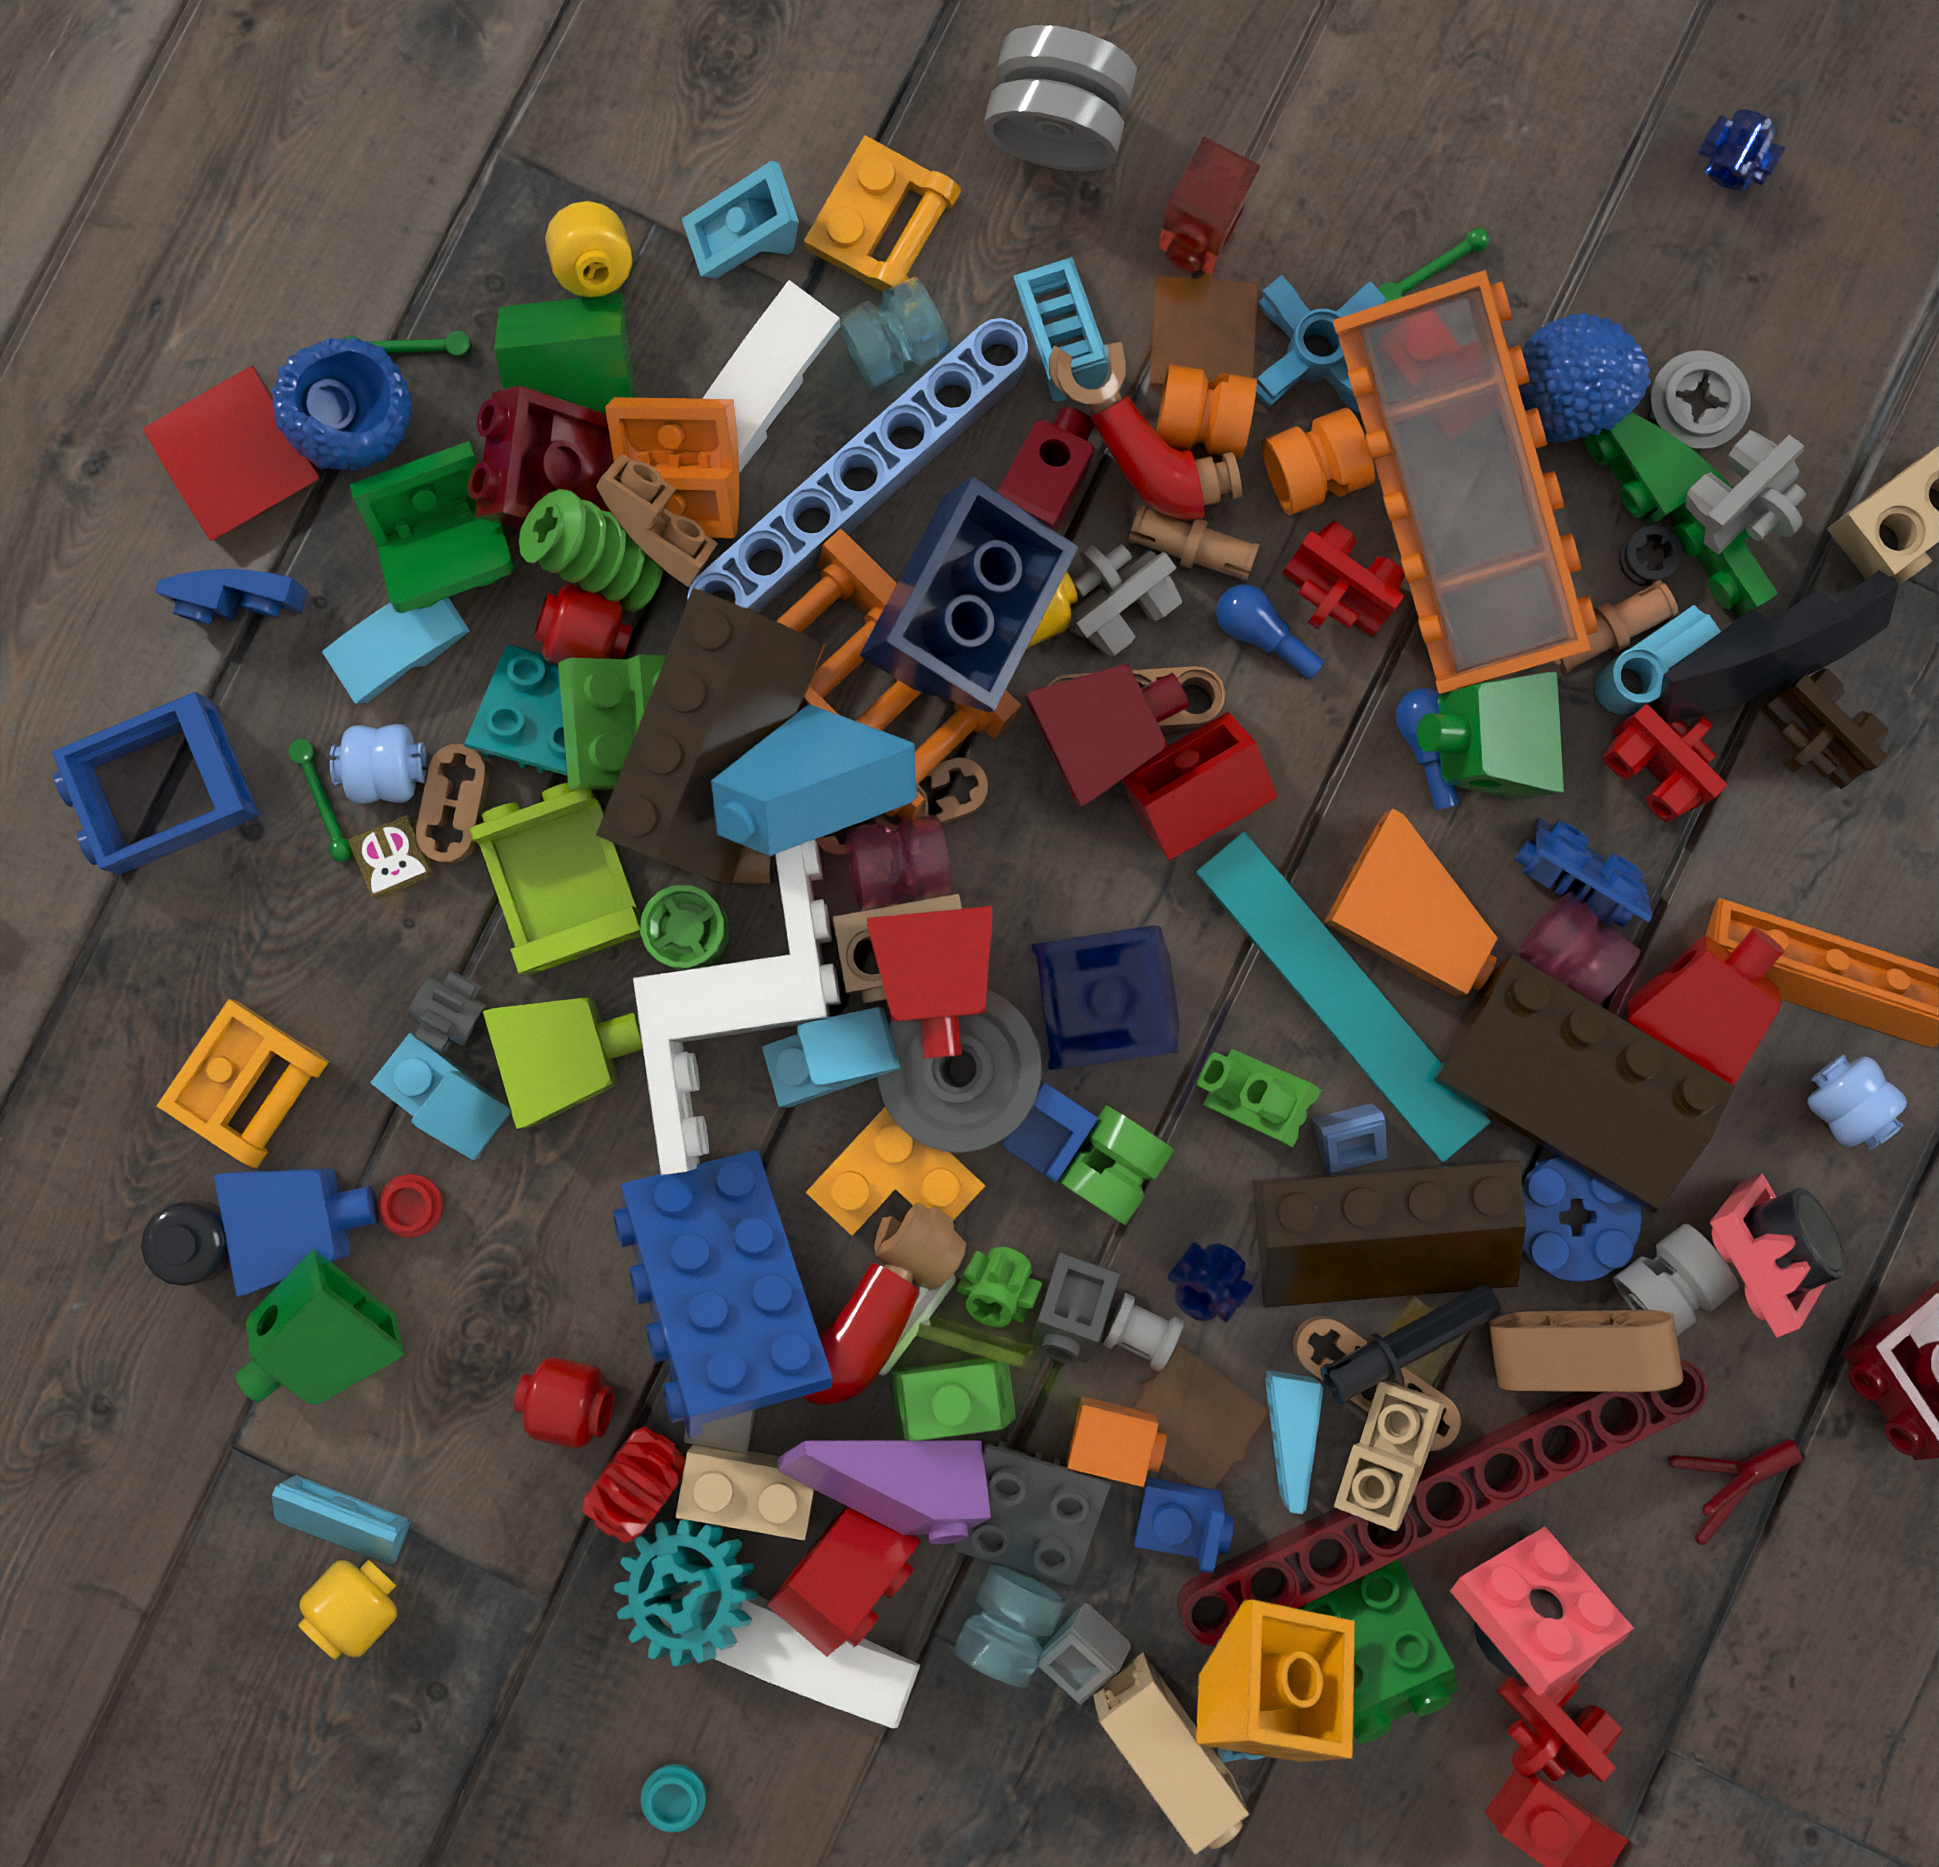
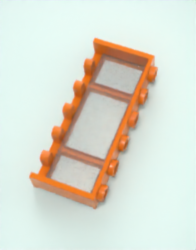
M1486 270L1332 320L1336 334L1339 336L1348 368L1349 380L1358 403L1366 431L1371 457L1374 459L1384 494V503L1389 520L1392 522L1401 554L1402 566L1406 580L1409 582L1419 617L1421 633L1427 645L1439 694L1589 651L1591 647L1587 635L1599 632L1589 595L1577 598L1570 573L1582 570L1573 535L1569 533L1559 536L1553 511L1565 507L1555 471L1542 474L1536 453L1537 448L1547 445L1540 415L1537 408L1524 410L1518 386L1530 382L1520 345L1507 348L1501 327L1502 322L1512 319L1502 281L1490 285Z

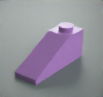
M804 1441L777 1458L779 1472L903 1535L928 1534L931 1544H949L966 1540L969 1529L991 1519L981 1441Z

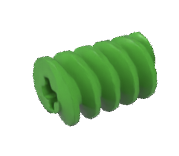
M560 489L548 493L528 513L521 527L519 547L520 554L526 562L536 563L538 561L543 570L550 573L558 572L563 580L571 583L578 582L581 588L587 592H598L614 603L619 601L623 610L635 612L643 608L652 599L660 584L664 569L633 541L611 512L600 510L592 502L581 500L571 491Z

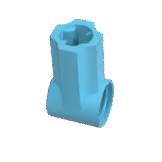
M1695 605L1689 607L1635 646L1621 653L1598 672L1594 683L1595 694L1599 703L1607 711L1617 715H1629L1636 712L1644 704H1649L1660 696L1663 675L1718 635L1721 630L1709 614L1701 612ZM1622 668L1632 670L1639 676L1642 682L1641 694L1629 692L1624 687L1621 681Z

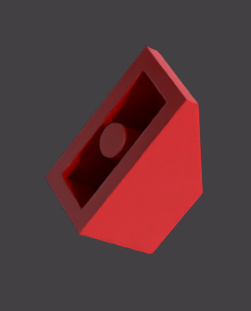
M1514 1769L1484 1812L1503 1837L1544 1867H1611L1629 1841L1624 1835L1539 1772L1529 1776H1522Z

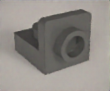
M1059 1253L1028 1342L1041 1347L1042 1353L1053 1360L1064 1363H1074L1078 1360L1087 1363L1100 1341L1120 1274Z

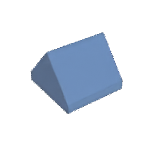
M1372 1103L1311 1119L1326 1174L1387 1158L1385 1117L1382 1111Z

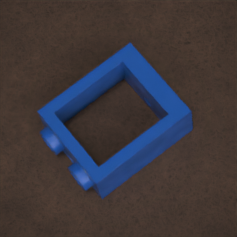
M196 692L52 751L59 769L53 773L57 791L67 806H74L83 828L77 831V839L81 850L92 865L98 864L99 869L119 875L260 817L214 702ZM183 731L215 809L126 846L94 768Z

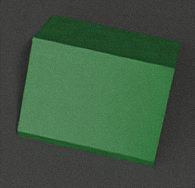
M623 293L594 298L584 297L499 307L494 351L503 389L523 386L606 414L605 406L614 397L635 398Z

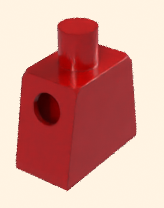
M992 906L868 917V931L893 1022L920 1021L923 1059L962 1055L959 1017L985 1014Z
M1755 927L1748 932L1732 952L1708 936L1701 937L1633 994L1628 1000V1021L1646 1034L1734 1086L1780 1010L1782 1002L1779 988L1764 975L1784 953V949L1773 938Z

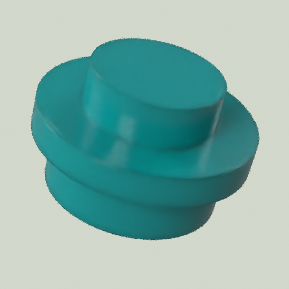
M668 1764L656 1769L647 1778L641 1792V1807L645 1817L654 1827L665 1832H680L690 1828L698 1821L706 1804V1789L702 1779L694 1770L681 1764Z

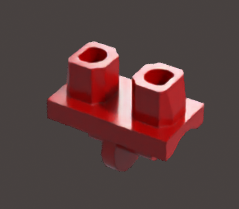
M1336 521L1330 522L1318 534L1311 530L1282 571V574L1302 587L1298 594L1317 607V610L1307 623L1318 630L1329 615L1347 629H1350L1355 624L1364 632L1374 637L1404 598V595L1399 592L1405 577L1404 569L1387 557H1377L1368 570L1351 559L1348 554L1357 541L1351 531Z
M1646 703L1631 716L1625 717L1611 731L1616 738L1602 757L1603 762L1618 777L1626 781L1634 777L1644 766L1661 781L1645 800L1647 806L1665 823L1677 818L1688 810L1692 811L1716 798L1728 785L1708 765L1715 758L1716 754L1701 739L1712 727V723L1704 715L1700 716L1689 726L1683 720L1667 724Z
M1508 1677L1496 1691L1521 1717L1520 1720H1517L1510 1726L1507 1733L1519 1745L1511 1759V1765L1522 1776L1532 1775L1541 1769L1555 1782L1564 1775L1567 1767L1575 1777L1581 1778L1591 1773L1598 1781L1604 1782L1616 1768L1606 1756L1621 1735L1622 1728L1607 1712L1594 1705H1587L1574 1722L1561 1708L1580 1687L1577 1680L1575 1682L1570 1680L1557 1694L1550 1690L1538 1697L1527 1682Z

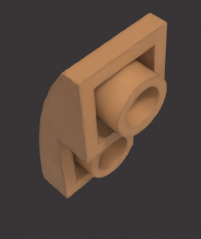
M622 453L601 477L596 487L609 510L633 541L670 575L689 587L709 560L718 543L705 535L704 530L695 521L684 516L675 515L665 508L676 488L664 481L654 467L643 461L632 460Z

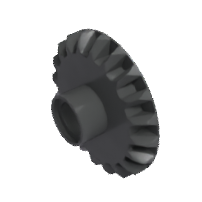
M987 990L985 1014L959 1017L962 1052L967 1051L975 1059L977 1066L974 1079L966 1086L960 1087L951 1078L950 1064L955 1056L923 1059L920 1021L894 1023L892 1020L889 1024L901 1069L877 1077L881 1097L888 1112L899 1127L913 1139L931 1148L961 1153L982 1150L1001 1142L1025 1122L1028 1113L1038 1099L1040 1081L1044 1073L1041 1065V1046L1034 1035L1031 1023L1013 1003L990 990Z

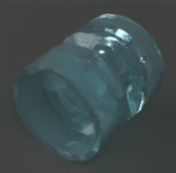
M913 276L883 291L882 304L879 306L866 300L837 315L840 318L841 324L839 329L847 348L864 380L872 390L903 376L905 363L909 360L922 366L951 351L950 340L941 317L917 276Z
M990 1565L976 1596V1602L983 1612L967 1619L955 1643L953 1652L969 1666L992 1678L1013 1686L1029 1687L1040 1663V1656L1043 1651L1036 1639L1037 1637L1052 1635L1066 1604V1599L1052 1588L1025 1574L1000 1565Z

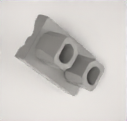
M1750 430L1735 444L1728 455L1727 466L1744 478L1734 489L1730 488L1711 472L1701 477L1689 489L1686 508L1706 527L1704 544L1719 555L1745 528L1747 533L1756 541H1761L1770 531L1786 538L1793 536L1803 525L1802 517L1796 506L1806 497V494L1799 485L1793 482L1799 476V469L1795 459L1803 452L1804 445L1791 435H1788L1777 445Z
M1120 544L1104 556L1095 546L1089 545L1080 553L1081 559L1088 570L1076 578L1073 583L1076 591L1082 597L1098 585L1100 587L1071 609V622L1068 629L1071 633L1087 638L1103 655L1109 657L1117 655L1131 644L1136 637L1119 614L1136 600L1150 620L1157 621L1182 603L1174 582L1169 576L1176 569V566L1167 553L1162 552L1160 555H1156L1151 549H1147L1117 573L1118 569L1132 559L1126 547Z

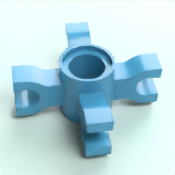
M1281 274L1262 291L1261 295L1263 298L1258 302L1257 306L1291 340L1288 344L1286 355L1257 378L1256 397L1269 409L1301 379L1308 382L1327 380L1336 390L1343 403L1356 416L1360 410L1349 380L1348 368L1339 336L1336 334L1332 320L1383 304L1387 299L1369 281L1338 311L1325 308L1310 311L1302 302L1295 289ZM1310 335H1320L1331 343L1334 353L1326 357L1313 355L1307 350L1304 338Z

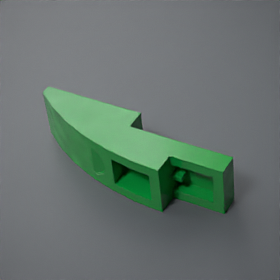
M1632 412L1626 415L1621 422L1616 423L1612 430L1602 428L1599 435L1589 434L1584 438L1586 449L1593 460L1600 466H1607L1620 485L1618 487L1620 500L1633 517L1637 519L1642 518L1646 526L1655 525L1668 516L1675 524L1673 532L1680 539L1683 551L1690 557H1697L1710 577L1708 579V587L1711 594L1724 609H1731L1736 618L1739 619L1751 609L1757 608L1778 594L1744 542L1751 537L1747 533L1746 528L1719 555L1704 544L1706 527L1686 508L1689 489L1701 477L1710 472L1730 488H1734L1698 453L1666 430Z

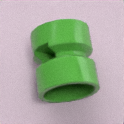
M673 885L660 890L647 902L641 915L640 934L646 949L657 961L679 971L714 966L725 956L731 943L732 925L726 910L709 893L692 885Z
M1105 1105L1098 1116V1120L1087 1135L1091 1144L1088 1150H1077L1058 1181L1126 1226L1145 1197L1141 1184L1144 1180H1156L1175 1150L1132 1120Z

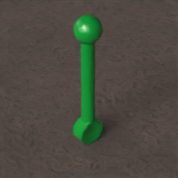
M1478 227L1471 229L1466 234L1464 242L1399 283L1387 282L1382 284L1378 290L1387 299L1386 302L1401 298L1404 293L1467 253L1484 251L1489 245L1488 232Z
M462 331L451 332L446 339L367 341L382 347L386 353L448 351L451 356L458 359L468 356L472 349L469 337ZM351 335L345 337V339H347V340H348L349 338H352V337L361 340L360 338H358V337H356V336H351Z
M295 740L289 746V757L302 767L331 840L329 855L336 862H346L352 857L354 847L350 840L342 836L313 761L317 754L316 748L307 740Z

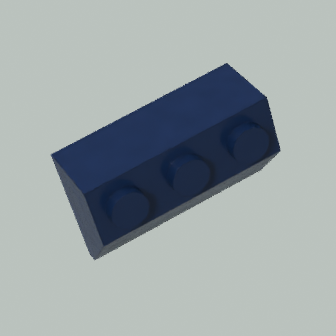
M971 477L944 495L866 641L860 656L914 690L986 712H993L999 704L1079 547L975 477Z

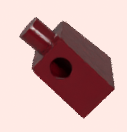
M1063 407L1054 424L1045 420H1037L997 493L1057 533L1085 479L1094 452L1093 445L1087 441L1094 428V424L1089 416L1076 408Z
M1129 664L1036 689L1025 697L1031 714L1078 809L1087 805L1165 749L1168 745L1158 722L1189 708L1185 692L1173 672L1140 688Z

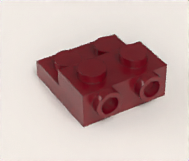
M523 386L492 392L491 399L483 403L477 417V431L481 436L486 437L483 461L476 464L473 468L468 483L471 498L478 500L475 517L521 530L528 513L536 503L548 493L560 489L571 491L581 500L596 504L600 510L611 512L596 487L601 477L614 463L607 415Z
M1938 1280L1900 1314L1882 1317L1843 1351V1354L1853 1367L1848 1373L1852 1387L1862 1397L1877 1403L1889 1421L1884 1428L1888 1441L1899 1452L1912 1456L1914 1460L1939 1458Z

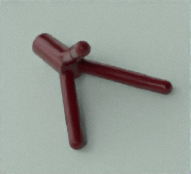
M1789 1438L1744 1461L1672 1455L1668 1462L1673 1468L1736 1475V1478L1703 1505L1702 1513L1709 1518L1695 1535V1541L1700 1545L1706 1544L1752 1486L1800 1463L1802 1456L1797 1445Z

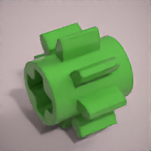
M995 1247L988 1252L987 1256L979 1251L974 1252L957 1286V1291L964 1295H969L966 1301V1308L974 1319L987 1326L1004 1327L1011 1322L1012 1318L1020 1323L1025 1321L1030 1308L1034 1306L1042 1287V1282L1030 1278L1032 1265L1025 1255L1012 1248Z

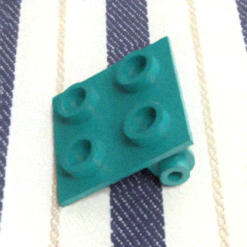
M506 644L464 742V747L481 751L482 756L490 759L495 755L517 761L519 767L527 769L529 765L537 767V772L542 774L549 770L567 775L558 665L548 662L541 653Z

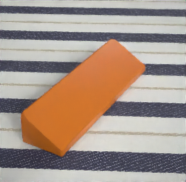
M1718 898L1715 902L1705 936L1712 938L1732 952L1748 932L1755 927L1773 938L1784 949V953L1764 975L1779 988L1781 1000L1925 1047L1933 1048L1939 1044V969L1729 900Z

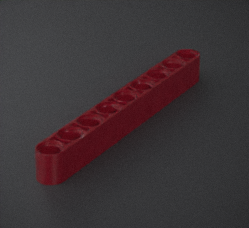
M1680 1358L1683 1381L1678 1394L1671 1400L1663 1401L1658 1391H1574L1426 1463L1399 1529L1386 1539H1370L1367 1532L1369 1520L1334 1508L1215 1566L1213 1573L1202 1572L1192 1577L1182 1586L1177 1599L1179 1616L1185 1630L1198 1643L1207 1646H1217L1218 1640L1222 1638L1244 1601L1256 1600L1297 1609L1692 1416L1701 1409L1707 1399L1708 1386L1706 1378L1696 1365ZM1620 1397L1625 1408L1624 1417L1615 1427L1605 1429L1600 1420L1601 1408L1609 1399ZM1563 1425L1568 1435L1567 1445L1558 1455L1546 1456L1542 1448V1440L1546 1431L1554 1426ZM1507 1454L1511 1463L1510 1473L1507 1478L1501 1483L1487 1484L1484 1477V1468L1487 1461L1494 1455ZM1450 1482L1454 1490L1450 1506L1440 1512L1428 1511L1426 1495L1429 1489L1436 1483ZM1327 1538L1338 1541L1340 1547L1339 1556L1333 1564L1324 1568L1310 1565L1309 1554L1314 1544ZM1266 1567L1279 1569L1282 1572V1583L1277 1591L1267 1596H1260L1251 1592V1580L1256 1572ZM1206 1596H1217L1225 1601L1222 1616L1210 1624H1202L1192 1618V1611L1196 1602Z

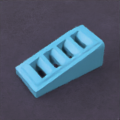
M1073 257L1014 275L1017 293L1052 400L1059 402L1067 398L1054 386L1049 375V357L1052 352L1051 344L1083 335L1084 340L1060 347V349L1073 357L1071 372L1074 380L1081 387L1088 390L1098 387L1106 378L1108 364L1104 345ZM1068 287L1069 294L1038 304L1035 302L1034 297ZM1072 311L1076 312V316L1043 325L1042 321Z
M1266 1370L1265 1384L1279 1494L1289 1512L1303 1514V1511H1306L1324 1387L1313 1377Z

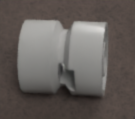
M1682 1224L1656 1244V1258L1652 1260L1641 1256L1613 1277V1282L1618 1292L1631 1310H1663L1671 1312L1674 1315L1677 1337L1696 1324L1695 1311L1697 1309L1713 1311L1739 1291L1740 1287L1734 1273L1718 1251L1702 1234L1689 1224Z

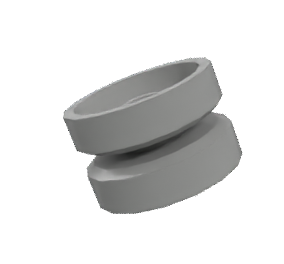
M1032 25L1014 29L1003 40L997 65V79L1001 85L991 91L984 120V133L993 144L1004 151L1033 164L1058 170L1080 172L1105 169L1114 164L1117 159L1124 128V121L1119 114L1129 108L1137 67L1130 56L1117 46L1087 32L1061 26Z

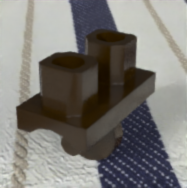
M1822 668L1810 677L1805 674L1772 697L1761 710L1781 729L1779 734L1794 748L1782 763L1791 773L1798 771L1809 763L1822 778L1828 776L1842 789L1861 774L1877 768L1887 757L1880 746L1888 733V728L1873 713L1861 711L1850 718L1836 704L1838 699L1844 694L1843 683L1828 668Z

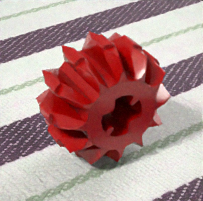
M647 1427L634 1430L585 1495L582 1512L595 1522L593 1525L607 1536L613 1535L623 1543L635 1540L650 1521L654 1519L679 1484V1480L684 1473L686 1456L675 1448L676 1444L661 1433L657 1435Z

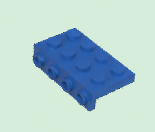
M758 1149L697 1164V1169L666 1175L657 1174L621 1184L622 1208L612 1211L615 1230L621 1248L633 1247L638 1265L629 1267L631 1285L637 1304L649 1302L654 1322L645 1325L646 1334L654 1362L658 1363L666 1360L671 1377V1382L664 1383L662 1386L672 1423L683 1420L688 1438L690 1439L703 1434L704 1423L831 1388L832 1375Z

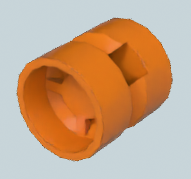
M1169 364L1156 432L1169 446L1178 450H1191L1198 442L1204 444L1208 455L1222 457L1224 453L1233 452L1236 459L1242 460L1252 421L1257 379L1222 372L1215 381H1208L1203 369Z
M1345 407L1313 419L1311 431L1307 433L1301 428L1294 426L1265 437L1261 442L1264 465L1270 484L1280 506L1289 516L1323 504L1327 491L1342 497L1369 487L1375 482L1374 464L1367 439L1358 419L1349 408Z

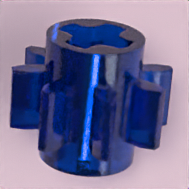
M1738 110L1734 113L1731 120L1723 115L1719 116L1715 125L1711 126L1698 151L1699 154L1711 158L1705 169L1708 177L1718 185L1735 191L1748 189L1752 181L1763 185L1767 176L1772 175L1785 150V147L1772 143L1778 131L1774 122L1765 115L1752 110Z
M1196 1242L1191 1243L1167 1278L1178 1285L1175 1290V1301L1180 1309L1191 1318L1200 1321H1209L1218 1315L1225 1323L1229 1322L1237 1308L1242 1306L1253 1289V1285L1242 1280L1245 1275L1246 1263L1237 1252L1220 1243L1208 1245L1204 1250Z

